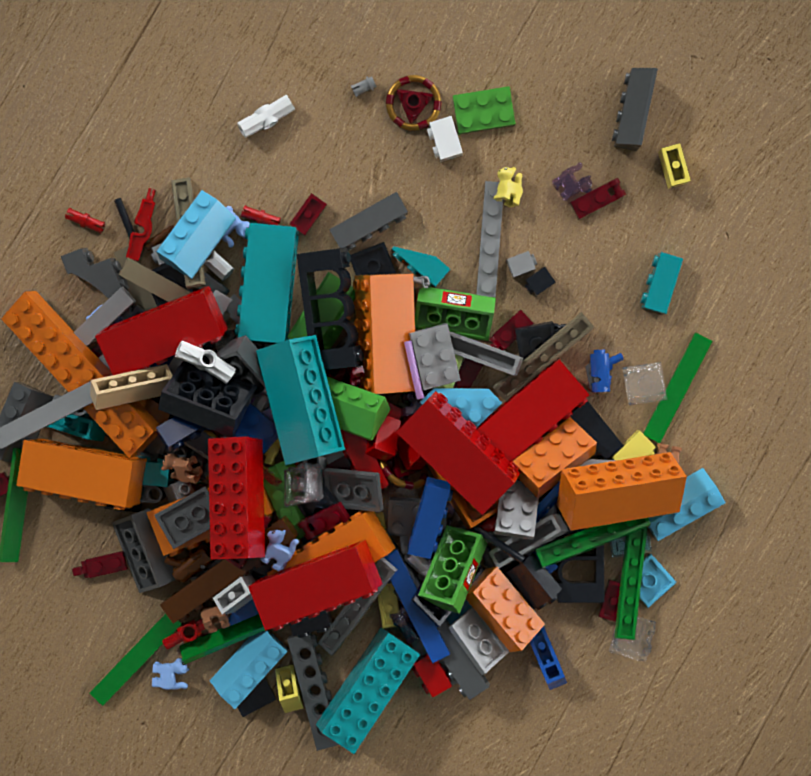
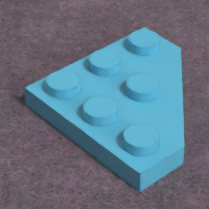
M433 388L420 401L423 405L435 391L442 393L448 399V403L452 407L458 408L462 413L461 416L467 421H471L476 428L502 404L488 388Z

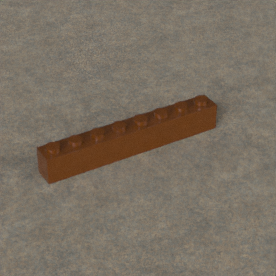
M286 515L265 530V552L269 544L267 537L269 531L285 530L284 539L280 544L287 547L299 535ZM248 558L244 567L239 569L223 559L166 599L160 606L173 624L178 620L181 623L190 617L189 612L192 610L195 612L199 611L205 606L204 602L206 600L213 601V597L219 594V591L223 588H227L242 576L250 575L249 570L253 567L257 570L265 563L260 560L261 558Z

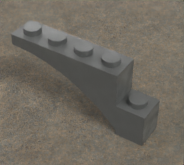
M81 248L61 256L67 274H74L88 281L108 299L121 287L128 291L129 286L126 279L119 275L122 267L115 258H109L93 264L94 256L90 250L88 251V248ZM135 303L121 315L124 320L128 319L134 307H136Z

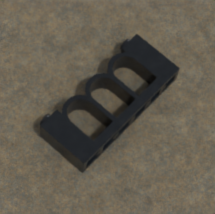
M347 248L296 254L307 336L316 335L324 369L329 370L363 365V351L360 345L355 346L359 333L357 327L349 321L355 313V305L352 298L345 294L351 286V276L346 269L350 267L349 263L351 262V256ZM324 270L335 271L340 278L339 289L334 293L317 295L314 272ZM318 299H339L344 306L343 316L339 320L320 322ZM331 325L343 327L348 335L346 344L339 348L324 349L321 327Z
M558 508V509H557V514H560V516H562V514H561V512H560V510H559V508ZM567 527L569 531L558 537L557 540L564 538L568 534L578 533L588 528L571 531ZM604 545L594 548V554H578L557 563V576L561 581L556 582L562 588L557 594L558 598L556 600L558 603L604 602ZM594 560V581L566 580L562 576V568L568 561Z

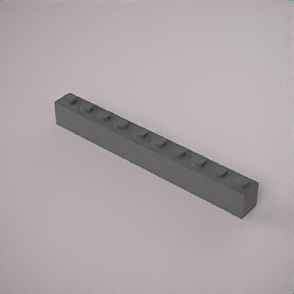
M389 535L396 547L393 551L398 549L416 587L419 588L422 583L413 568L404 560L405 556ZM394 590V594L400 600L396 590ZM445 619L441 626L437 628L450 655L439 661L442 665L446 664L449 669L448 674L450 678L458 682L460 685L459 691L463 697L467 696L471 700L489 688L490 683L484 674L481 675L449 630L450 623Z

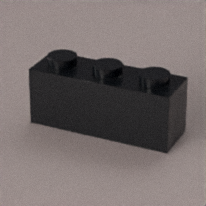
M588 401L582 407H577L572 411L573 414L570 417L597 442L595 455L599 459L602 457L604 460H607L624 446Z

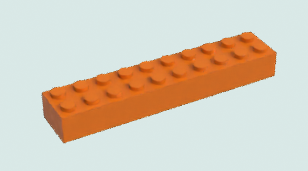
M37 291L24 292L1 318L68 392L93 379L112 376L111 371L73 333L74 331ZM139 401L99 410L95 409L93 403L83 408L129 458L140 455L158 435L156 427L160 424Z

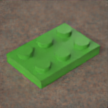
M510 86L453 95L458 134L514 126L516 124Z

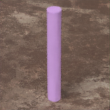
M410 340L404 342L416 398L422 399L424 398L412 341Z

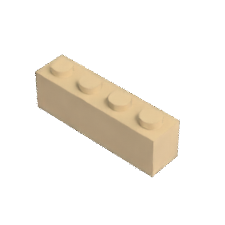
M165 364L91 380L90 396L96 410L161 396V391L171 379L172 373L168 365Z

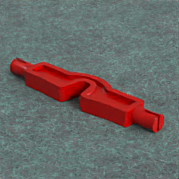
M148 188L146 199H142L134 224L144 228V232L131 233L126 259L129 257L139 262L143 246L151 237V218L155 207V202L153 201L155 189Z

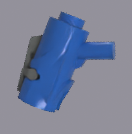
M594 350V354H590V363L585 368L591 392H610L612 379L610 370L613 364L624 360L621 353L610 358L609 353H605V350Z

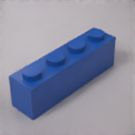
M427 477L408 544V554L431 559L432 552L436 553L438 547L436 538L437 535L441 536L443 529L441 521L442 518L446 519L448 512L446 504L447 501H451L453 490L450 489V484L447 481Z

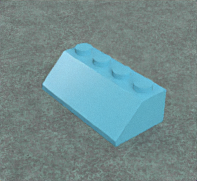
M201 190L156 252L160 260L188 278L193 279L236 220V217L217 199Z
M701 468L687 476L680 512L649 517L651 526L648 528L653 537L659 541L726 502L709 475Z
M269 630L253 635L241 645L211 678L210 682L219 695L236 709L289 651V648Z

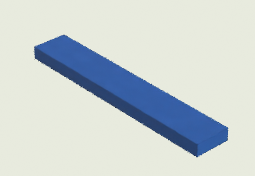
M398 549L389 553L384 558L398 569L390 580L432 663L450 655V652L437 626L411 600L418 588Z

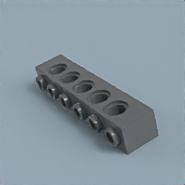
M309 632L310 635L298 638V635H290L287 640L315 746L318 751L339 744L324 735L316 726L324 712L317 711L315 706L323 704L327 708L332 701V694L325 685V683H328L326 672L321 670L320 665L323 664L321 654L316 651L315 646H318L316 635H312V632ZM307 648L311 651V655L304 657L301 654V650ZM313 667L316 670V674L308 675L306 668ZM314 685L319 686L321 692L315 694L311 691V687Z

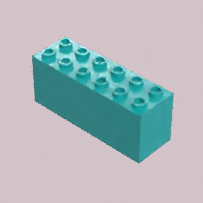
M250 223L249 228L246 227L245 239H247L248 244L243 250V258H245L246 263L241 269V278L244 279V283L240 285L239 297L242 298V303L237 308V316L240 317V322L236 324L235 335L238 338L246 335L252 343L274 345L289 340L287 336L290 330L299 231L296 227Z
M316 335L289 339L256 350L285 465L345 450Z
M380 627L316 723V726L324 735L355 754L420 654Z

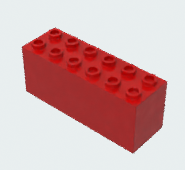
M207 286L105 327L95 335V338L112 375L150 368V365L155 362L157 365L168 361V358L174 355L175 357L176 350L181 341L202 348L203 344L208 341L211 344L222 339L221 337L225 335L224 333L228 327L210 286Z
M557 359L489 415L476 430L481 435H486L490 439V443L495 448L501 449L505 454L504 457L511 462L527 451L530 445L541 442L544 439L542 437L543 434L546 432L551 433L558 427L557 422L568 419L573 414L572 410L575 407H582L588 401L586 398L589 396V393L561 360Z
M435 391L396 433L483 515L516 482L521 472L514 462H509L504 457L505 454L501 449L495 448L486 435H481L471 421H467L461 416L462 413L458 408L452 407L442 393Z
M246 436L208 438L210 559L265 557L263 439Z
M362 540L283 569V571L264 576L249 585L248 588L265 631L269 629L277 631L288 623L291 625L299 623L307 616L310 619L318 616L324 610L330 612L337 609V606L344 604V606L352 604L360 597L362 599L369 598L378 591V587L383 583L367 542Z

